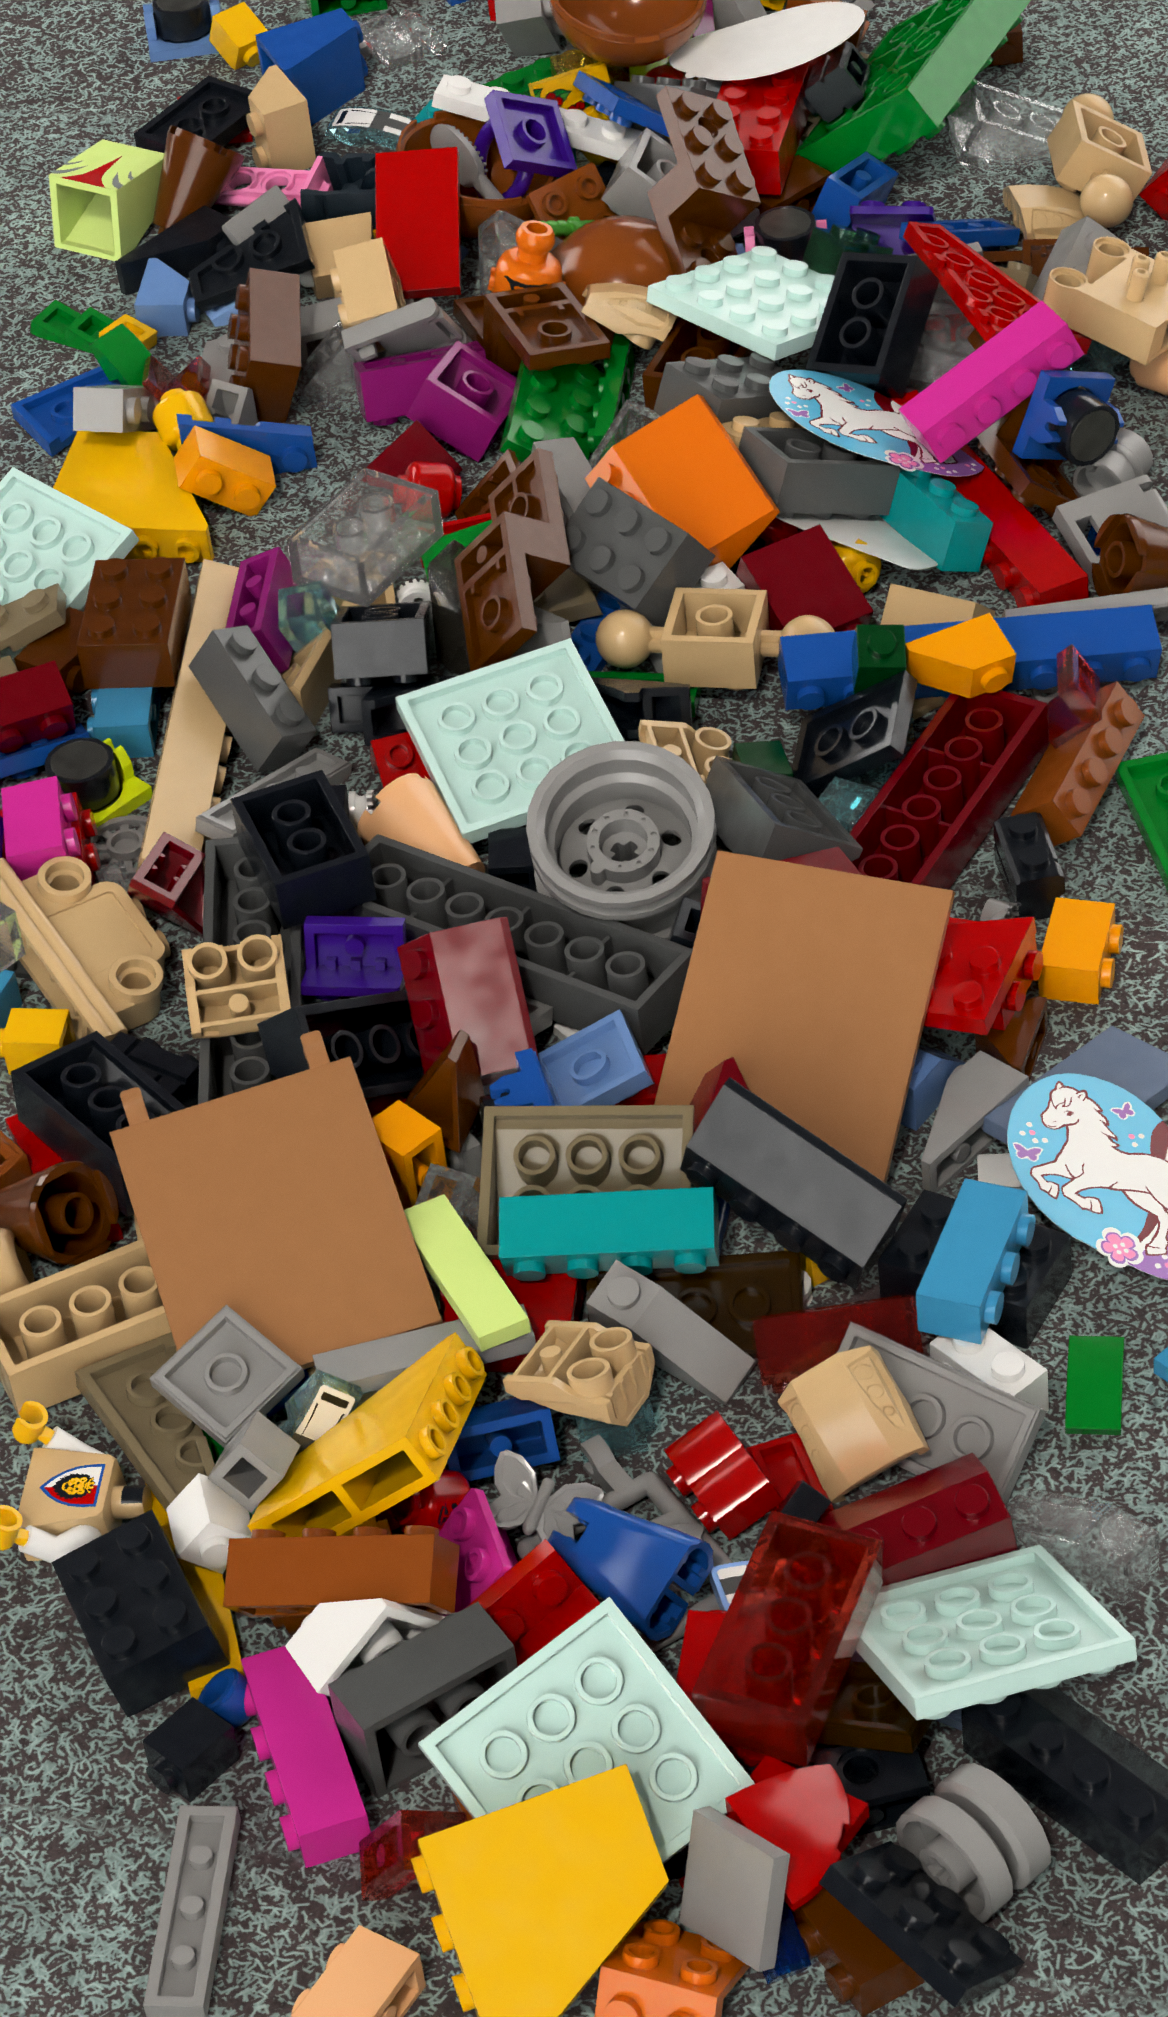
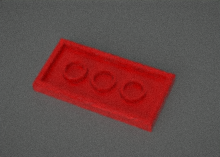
M446 147L375 153L376 238L382 237L400 277L404 299L461 295L458 148Z

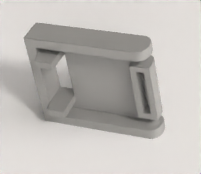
M429 297L341 331L344 349L357 362L451 346L457 340L461 343L470 342L468 335ZM378 341L386 350L377 353L375 342Z
M1148 475L1130 479L1056 506L1052 519L1080 566L1088 574V579L1093 587L1092 563H1099L1100 556H1096L1083 535L1089 521L1096 533H1098L1103 522L1113 514L1128 513L1168 527V507L1157 489H1151L1153 482Z

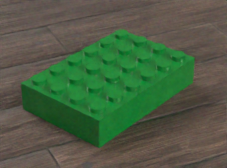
M938 0L890 28L866 59V62L871 67V74L863 99L849 109L845 107L844 113L830 123L821 118L797 149L795 156L800 155L833 174L864 152H868L884 163L888 155L893 152L899 156L908 151L917 142L918 138L924 136L928 140L934 137L945 127L944 118L961 105L962 102L959 99L961 95L975 86L977 83L975 76L992 63L991 54L1008 41L1006 34L1022 22L1023 17L1021 13L1031 0Z

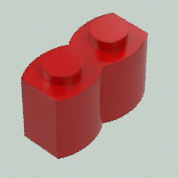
M717 1410L664 1449L673 1463L665 1472L684 1497L692 1492L696 1495L698 1501L690 1507L710 1534L717 1528H720L730 1541L783 1501L777 1490Z

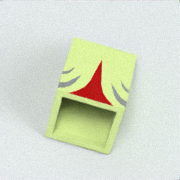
M102 139L49 174L55 247L116 261L134 250L153 222L164 153Z

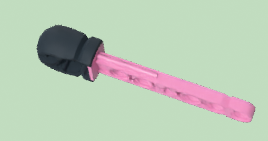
M321 152L310 171L240 167L214 204L247 207L273 186H287L281 191L289 201L296 198L306 223L371 212L373 229H376L375 154L347 153L341 157L336 152ZM250 183V185H248L245 188L234 190V188H236L237 186Z

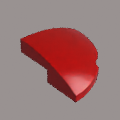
M831 1764L814 1765L781 1773L748 1786L725 1798L726 1810L732 1820L790 1854L784 1900L792 1911L806 1904L824 1888L819 1884L820 1880L831 1864L842 1860L841 1853L837 1848L842 1837L843 1828L844 1832L850 1831L848 1799L844 1786Z

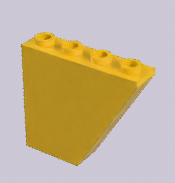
M77 431L53 488L132 529L140 541L124 559L166 557L185 558L186 563L203 562V559L213 561L214 553L208 524L192 493L179 488L174 457L167 444L161 440L158 432L136 431L115 433Z
M456 1332L446 1337L295 1456L284 1478L256 1508L247 1525L252 1532L255 1529H272L285 1532L286 1537H302V1529L325 1528L336 1531V1536H340L438 1481L487 1377L479 1354L472 1347L466 1346Z
M627 1764L419 1838L417 1840L421 1855L410 1859L422 1894L430 1891L435 1893L441 1914L431 1917V1921L441 1950L445 1953L454 1949L462 1973L451 1978L462 2010L467 2012L475 2009L477 2017H562L599 1972L601 1965L620 1946L664 1892L669 1882Z

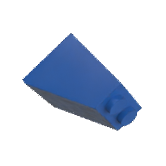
M343 8L255 35L262 76L270 66L277 65L307 99L311 126L366 90L364 77L368 76V68L359 48V43L363 42L362 30L358 21H352Z

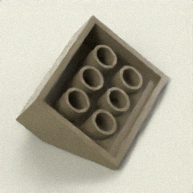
M694 1105L484 1106L477 1243L487 1258L499 1259V1197L696 1188L688 1180L686 1174L680 1170L686 1146L695 1133Z

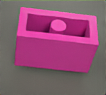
M57 776L1 788L6 859L21 881L37 875L40 867L54 857H75L81 855L77 832L74 827H71V822L78 820L76 804L71 792L63 793Z

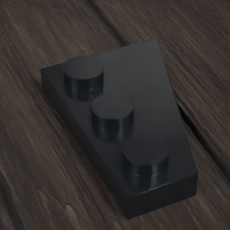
M296 198L285 204L283 207L286 212L270 223H267L264 219L252 228L255 233L239 245L228 244L189 272L195 303L201 313L235 300L238 284L245 285L249 268L298 275L315 269L302 210Z

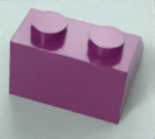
M457 340L425 379L406 417L414 422L418 420L429 433H433L453 446L460 454L469 456L479 463L506 425L517 378Z

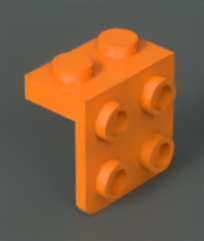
M652 1919L641 1922L600 1967L594 2017H721L724 1998L750 1966L701 1935L680 1930V1927L674 1922L664 1919Z

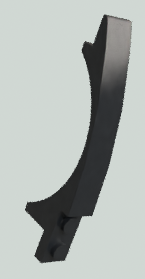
M425 676L422 681L374 682V684L366 686H347L346 683H331L328 687L331 732H364L365 746H370L371 740L408 732L397 711L395 697L456 676ZM591 677L623 737L639 739L638 726L640 720L684 722L693 728L690 684Z

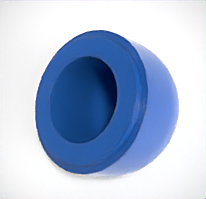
M234 1668L225 1669L216 1674L206 1684L198 1698L199 1702L231 1724L233 1729L244 1725L251 1718L246 1715L244 1708L247 1686L246 1677Z

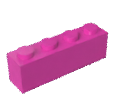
M1041 300L898 410L916 439L941 464L1032 395L1041 370L1063 371L1082 357L1084 353L1068 324Z
M285 1646L242 1658L243 1672L247 1680L244 1698L245 1713L248 1717L256 1715L259 1726L250 1728L259 1762L270 1759L274 1769L264 1772L272 1803L274 1806L285 1803L288 1815L279 1817L288 1852L300 1849L305 1867L308 1868L373 1848L367 1813L327 1696L316 1692Z

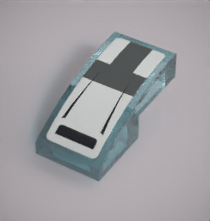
M341 107L335 112L326 129L325 136L352 147H362L366 139L396 150L402 130L414 118L379 108Z
M317 1369L285 1403L288 1420L280 1429L301 1445L295 1456L357 1408L363 1395L360 1386Z

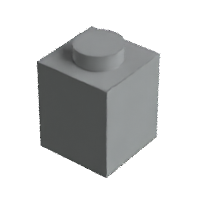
M257 1411L225 1446L208 1479L248 1511L252 1512L284 1478L301 1445Z

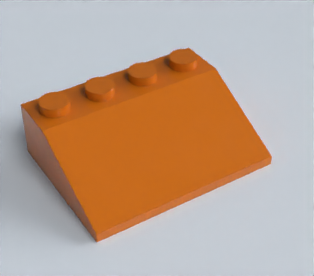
M696 394L613 445L585 477L590 488L600 477L689 533L715 555L709 566L723 561L730 569L780 513V510L705 398L699 394Z

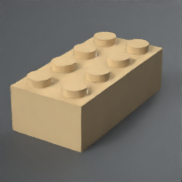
M143 1239L0 1295V1381L19 1418H21L19 1415L20 1409L26 1401L38 1402L46 1409L82 1394L76 1385V1370L171 1332Z

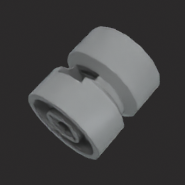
M1119 428L1116 436L1118 439L1117 444H1113L1103 458L1092 465L1078 466L1073 474V484L1081 497L1146 475L1153 465V454L1146 441L1134 431Z

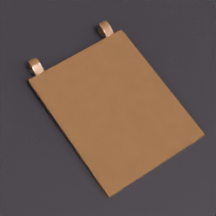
M717 850L654 1105H690L704 1075L724 1060L734 1057L749 1091L886 1183L955 892L942 888Z
M318 1030L305 1033L300 1037L309 1069L153 1119H149L140 1088L134 1087L120 1093L129 1126L109 1133L177 1351L225 1305H228L301 1366L303 1370L315 1366L312 1355L442 1324L437 1304L351 1057L330 1062L321 1033Z

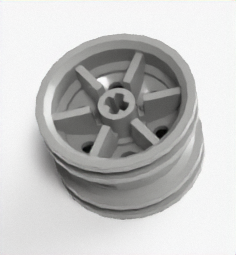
M612 741L589 746L568 756L548 772L536 788L528 808L526 832L538 893L557 899L560 903L580 914L602 920H615L667 940L683 898L686 897L701 902L702 878L711 877L717 854L715 812L710 792L699 773L683 758L662 747L639 741ZM590 826L587 834L581 833V831ZM675 835L681 839L678 845H667ZM570 874L583 875V876L578 877V878H574V877H572ZM654 877L656 878L657 882L655 884H653Z

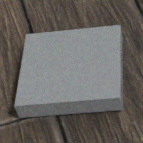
M225 1305L149 1379L155 1390L225 1448L228 1442L257 1411L265 1416L305 1377L301 1366L228 1305Z
M711 1806L693 1810L679 1922L758 1972L775 1968L790 1854Z

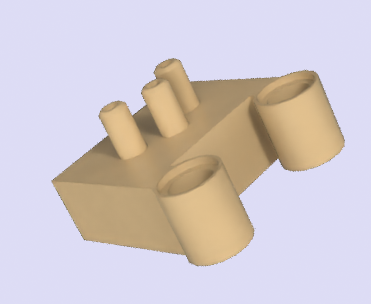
M1108 236L1099 237L1093 242L1085 274L1068 267H1057L1051 270L1043 302L1063 319L1070 329L1143 365H1147L1168 349V252L1160 251L1156 254L1155 259H1152L1132 249L1128 243L1121 239Z

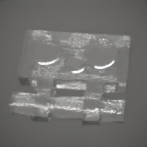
M408 9L403 10L396 19L385 13L359 23L363 34V42L368 45L369 52L389 71L424 59L423 50L427 52L432 51L437 56H441L447 51V44L443 41V35L434 27H428L427 20L419 13H412Z

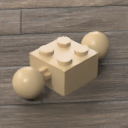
M1092 93L1080 94L1067 103L1062 117L1047 138L1054 175L1058 184L1070 192H1077V190L1081 192L1080 208L1084 217L1089 216L1104 228H1111L1121 224L1128 218L1133 208V202L1151 177L1152 170L1142 133L1115 121L1111 106L1101 96Z
M676 587L664 627L652 626L647 618L637 611L629 609L616 610L608 614L600 622L596 631V646L601 657L610 665L618 668L638 666L651 653H662L664 682L690 684V687L727 688L739 691L743 689H757L764 658L778 657L781 636L835 631L827 621L814 615L796 617L789 621L782 630H770L767 590Z

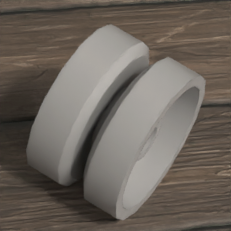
M975 1763L958 1766L938 1784L934 1790V1796H923L896 1822L899 1845L916 1856L919 1860L920 1868L938 1885L945 1886L956 1892L964 1901L965 1908L981 1923L988 1921L1008 1903L1013 1896V1890L1027 1887L1051 1863L1050 1844L1041 1823L1030 1806L1010 1784L993 1771Z

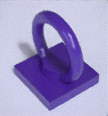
M492 90L484 98L490 119L480 129L473 146H476V151H480L479 157L482 156L484 158L481 160L482 163L487 162L488 151L495 138L504 169L518 171L511 187L502 193L505 199L519 196L523 198L530 187L534 173L562 177L577 169L556 100ZM473 187L478 198L484 199L475 189V187Z

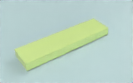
M445 1194L404 1210L422 1263L481 1352L531 1332L528 1316Z

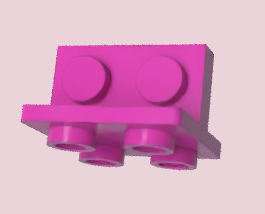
M471 1488L460 1504L453 1509L439 1532V1536L460 1545L455 1612L465 1609L518 1563L506 1530L498 1529L484 1490ZM438 1614V1615H441V1616H445V1617H446V1616L449 1615V1614Z

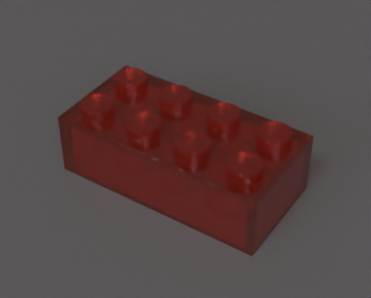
M771 1510L692 1691V1703L723 1743L801 1766H808L883 1583L882 1540Z

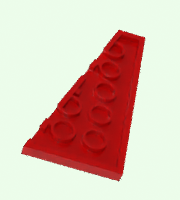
M908 222L903 238L940 280V285L985 342L989 341L1041 301L942 225ZM1070 329L1084 355H1086L1092 339Z
M1022 917L948 924L924 1026L988 1035L1037 932L1035 918Z

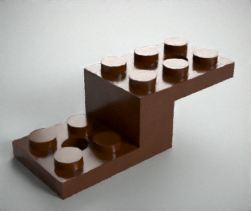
M665 86L656 94V98L677 164L647 194L673 275H681L695 270L697 266L710 265L722 261L726 256L738 255L730 232L757 208L761 201L728 102Z
M564 282L453 300V315L472 341H478L485 349L486 359L511 375L518 374L521 360L529 371H547L554 366L573 363L583 365L592 363L594 360L610 358L611 342L594 320L581 312L583 306Z
M975 328L967 338L975 350L986 343ZM1030 395L976 436L979 440L977 447L986 456L994 460L996 463L994 467L995 472L1012 485L1011 494L1015 499L1029 508H1032L1035 504L1042 507L1052 518L1056 506L1078 499L1081 495L1059 467L1064 460L1021 459L1012 452L1032 397Z
M537 448L488 496L492 523L454 559L470 671L507 660L537 632V617L534 613L533 601L571 566L570 551L567 545L564 526V513L561 508L558 490V476L555 471L553 453L551 451Z

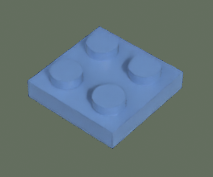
M620 1009L538 1053L539 1062L555 1106L615 1105L654 1084L631 1027Z

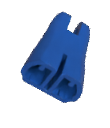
M574 1497L565 1511L578 1519L587 1528L578 1541L572 1537H566L555 1530L552 1531L547 1541L587 1587L603 1600L610 1597L630 1624L647 1638L659 1641L662 1638L671 1636L684 1616L688 1603L671 1591L669 1586L673 1584L692 1596L700 1590L714 1566L713 1550L710 1544L676 1529L642 1519L604 1502L590 1498Z

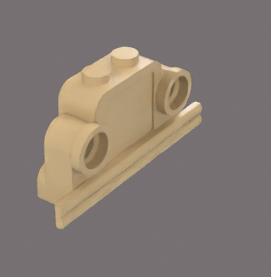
M54 857L40 867L37 875L23 881L19 879L6 859L0 858V934L52 1008L69 1009L76 1040L98 1031L111 1042L119 1032L128 1034L129 1030L152 1021L160 1011L165 958L170 957L171 951L165 935L160 930L154 931L147 921L146 913L140 901L130 898L124 888L115 882L104 881L92 885L90 868L82 860L75 857Z

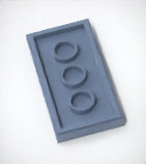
M1110 1026L987 1114L983 1121V1132L1007 1144L1009 1118L1018 1098L1033 1083L1056 1074H1082L1108 1081L1127 1090L1154 1110L1168 1099V1053L1114 1026Z

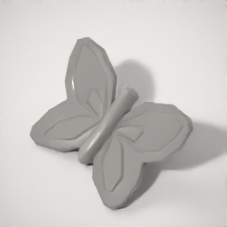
M504 1450L500 1452L494 1467V1485L500 1496L490 1503L489 1506L498 1529L511 1530L523 1525L522 1530L524 1534L531 1535L536 1531L540 1542L544 1539L548 1540L553 1530L574 1539L573 1526L581 1523L565 1511L573 1498H590L602 1502L605 1495L602 1488L587 1482L565 1484L551 1495L555 1482L547 1477L542 1480L538 1490L536 1472L525 1458L512 1451Z

